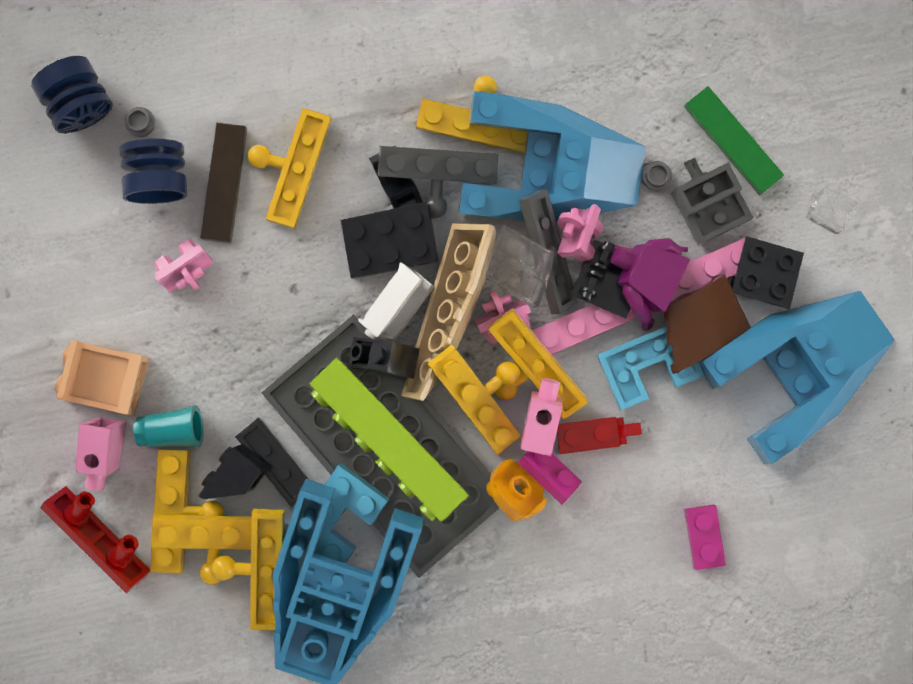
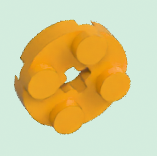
M507 459L492 471L490 481L486 485V490L493 497L498 507L506 513L507 517L514 522H518L521 519H529L540 512L546 505L547 497L544 498V488L517 462H512L515 459ZM514 486H520V488L522 489L520 493L515 489Z

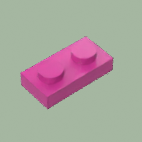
M527 451L517 462L561 505L569 499L582 483L554 454L548 456Z
M716 505L684 509L693 568L700 570L726 566Z

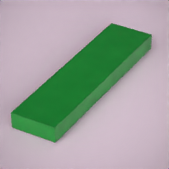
M709 86L685 104V109L759 196L784 176Z

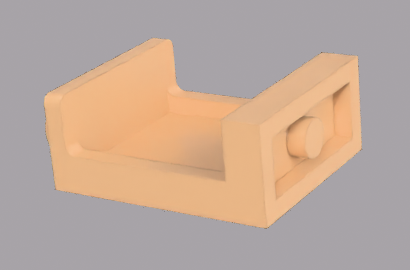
M71 340L70 346L65 348L63 354V363H65L63 374L56 381L55 391L58 393L57 399L135 416L149 358Z

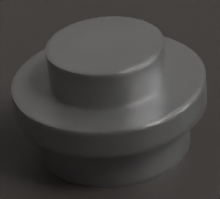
M136 107L127 113L125 126L132 135L143 137L150 134L154 129L155 118L148 109Z
M661 161L650 162L642 172L644 185L653 191L665 189L672 179L671 169Z

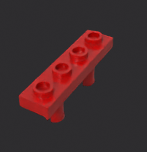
M63 487L44 501L40 508L127 594L150 573V569L134 554L139 546L137 538L128 534L119 539L90 510L95 503V498L90 492L83 491L76 496L69 488Z

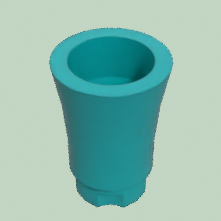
M197 405L164 413L148 414L146 417H136V421L133 424V434L139 447H201L204 436L203 419Z

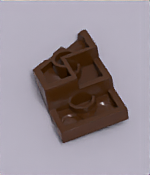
M725 274L715 277L699 290L680 295L669 303L666 312H664V320L667 325V344H672L674 363L670 365L672 373H679L703 360L751 328Z

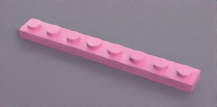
M745 238L689 262L670 302L682 294L699 290L717 276L725 274L727 279L735 276ZM592 304L534 329L532 332L553 355L634 320L636 316L630 309L625 319Z

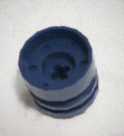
M78 55L57 60L40 70L32 79L31 87L39 102L46 106V114L52 120L51 124L58 133L67 134L86 129L99 122L112 110L113 103L106 94L102 84L97 83L98 76L87 57Z
M150 138L129 141L120 146V156L123 158L120 163L121 168L132 172L124 175L121 179L122 195L125 201L140 204H161L180 201L188 196L186 176L183 173L177 172V170L185 166V160L182 157L185 153L184 145L181 142Z

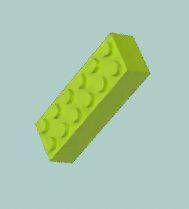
M338 358L334 359L309 383L314 389L311 395L325 408L329 406L333 408L336 413L332 417L345 430L353 429L357 434L354 438L357 444L366 453L374 451L379 457L376 461L378 466L387 475H391L394 472L401 480L397 484L399 488L409 498L415 495L423 503L419 508L431 521L437 518L442 522L469 496L455 479Z

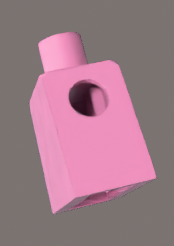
M542 378L539 392L532 391L521 433V450L548 456L552 455L562 411V398L557 396L560 386L559 381ZM545 409L548 410V412L542 413L540 412V410Z
M96 417L79 424L75 469L78 473L87 474L86 489L103 491L106 476L118 470L127 421Z

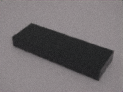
M258 417L237 434L235 438L240 444L247 446L271 465L265 475L290 507H293L296 504L301 487L305 480L309 478L261 418Z

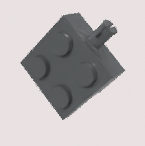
M692 158L684 163L692 179L675 188L671 194L698 246L753 219L740 193L742 187L729 163L702 173L696 158Z

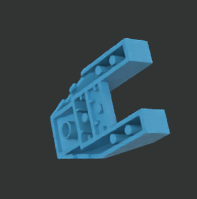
M474 91L469 120L470 125L525 131L528 134L521 190L462 183L459 214L525 222L519 200L537 190L544 189L548 191L556 222H558L559 216L562 213L570 212L572 208L588 209L591 205L596 204L601 209L600 213L638 206L646 146L562 105L509 95Z
M857 291L771 314L729 344L699 361L705 379L711 388L714 389L722 386L762 358L764 359L795 405V407L747 438V441L762 463L773 464L839 415L895 339L863 293Z
M306 479L300 489L272 575L274 582L273 613H275V669L320 684H338L366 645L370 644L378 630L392 616L422 530L424 518L394 508L374 570L370 572L314 553L336 488Z

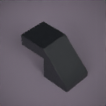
M379 153L369 158L393 209L423 202L412 178L378 176Z

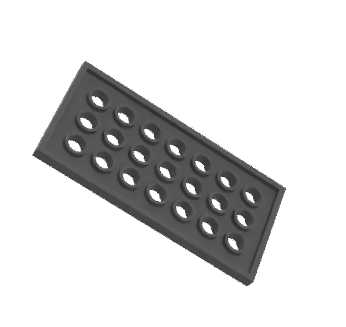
M353 314L261 393L330 475L342 463L372 486L380 479L390 482L391 492L387 496L390 500L373 523L383 537L386 535L394 507L400 502L407 503L410 506L411 514L424 518L422 526L430 529L431 538L426 543L417 542L409 565L414 574L420 578L499 509L493 497L486 490L491 473L426 398L424 401L401 396L406 380L405 377L376 373L379 378L378 384L373 388L367 389L380 402L386 394L395 395L398 399V406L389 412L400 423L405 417L415 418L418 422V428L411 435L420 444L427 439L435 441L438 450L433 458L441 466L446 462L455 464L458 470L457 476L454 478L461 487L470 485L476 489V500L472 503L461 502L453 510L454 518L451 522L442 523L437 518L431 521L419 508L423 503L415 495L409 498L399 488L397 484L401 480L394 472L391 475H387L378 466L376 461L379 457L374 451L366 453L354 440L357 434L352 428L349 430L343 429L333 417L332 423L328 427L321 428L317 425L316 415L320 411L327 410L332 416L336 412L331 406L328 408L321 406L314 397L309 404L301 405L298 403L296 395L301 388H309L313 392L314 389L309 383L334 359L338 358L343 363L342 355L344 351L351 348L353 337L371 339L364 333L366 328ZM347 367L360 381L363 374L368 372ZM341 433H347L352 439V445L346 451L339 450L335 445V439ZM360 456H366L371 460V470L366 474H360L355 469V461Z

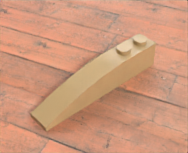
M452 224L434 283L435 287L432 290L416 343V348H419L420 351L414 379L406 378L401 396L424 401L438 381L437 376L427 364L450 345L457 349L470 322L486 280V273L497 239L494 226L490 224Z

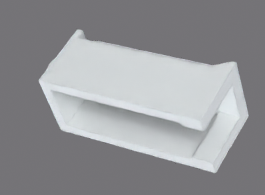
M400 262L398 272L395 273L368 310L364 320H358L367 328L364 333L371 339L395 341L435 286L417 271Z

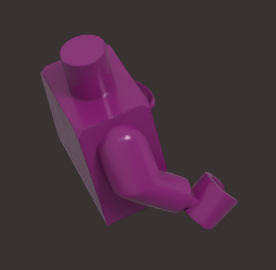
M669 238L651 239L645 244L635 245L631 253L618 247L611 257V263L623 269L617 283L623 288V295L634 315L641 322V327L644 331H649L655 323L651 311L666 312L690 259L681 256L682 252H688V247L679 246Z

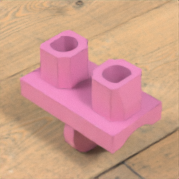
M596 204L591 205L588 209L572 208L570 212L562 213L559 216L558 225L564 231L557 253L562 258L573 256L580 262L593 259L595 249L590 244V240L597 238L602 233L604 227L598 220L601 209Z
M187 239L178 248L182 256L174 261L168 255L162 256L154 262L157 270L154 276L169 293L177 288L181 291L189 284L196 291L200 288L197 279L205 274L204 270L214 264L211 257L199 244L196 245L191 239Z
M494 290L489 293L491 301L482 305L483 311L486 314L473 319L479 332L484 334L490 344H494L498 341L488 330L490 324L513 308L530 328L528 313L531 311L523 299L511 303L510 294L499 298Z

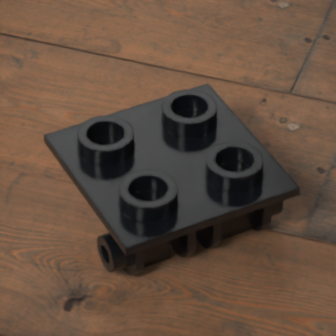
M746 236L736 275L732 277L730 282L734 294L790 309L804 253Z
M594 240L592 245L595 249L593 259L585 261L570 295L626 319L631 308L623 295V288L617 283L623 269L611 263V257L616 250L615 245L608 241L601 243Z

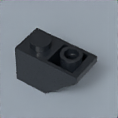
M353 337L347 367L414 379L420 349L395 341Z
M244 444L233 448L228 447L219 458L221 464L218 469L211 471L203 480L201 485L204 488L198 496L204 500L246 494L256 488L271 465Z

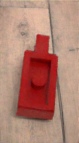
M609 417L558 424L556 434L559 454L620 447V445L627 444V436L642 435L641 423L624 424L623 417Z

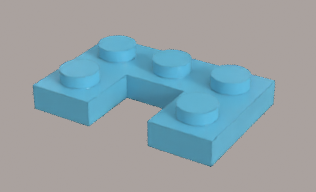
M667 326L596 355L620 411L649 399L638 371L660 361H664L675 388L705 376L699 362L679 373H672L670 365L674 363L672 344H667Z
M340 463L325 483V485L336 489L314 553L347 563L357 547L333 530L346 509H349L371 526L390 498L347 466Z

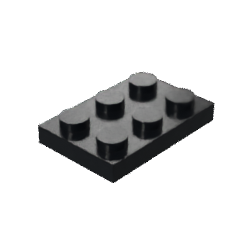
M428 202L341 220L349 272L352 279L399 270L400 262L410 268L439 262Z

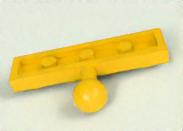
M480 76L474 83V91L496 93L497 83L491 76ZM422 98L416 123L417 130L525 154L528 132L470 125L471 109Z
M302 108L286 158L271 154L270 150L264 145H255L249 150L248 160L253 167L265 168L266 166H272L282 170L266 216L268 222L296 229L332 121L331 116Z
M513 308L489 325L488 330L521 368L519 380L511 386L503 385L494 392L499 399H512L517 393L518 386L528 379L540 390L542 378H549L560 382L557 396L562 398L561 417L564 420L588 403L587 396Z
M452 345L427 364L497 455L521 436L491 396L503 385L511 386L519 380L520 370L515 363L510 361L501 363L496 369V376L484 386Z
M158 449L154 514L224 516V508L217 501H207L202 506H188L191 451ZM152 548L150 572L183 573L185 549Z
M253 509L251 513V563L235 562L229 556H219L212 563V573L219 580H229L234 575L251 576L250 630L275 631V613H273L274 582L272 575L284 542L285 510Z
M153 514L151 548L207 549V562L200 569V577L204 583L216 585L222 580L214 577L211 568L214 560L220 556V549L251 550V516Z

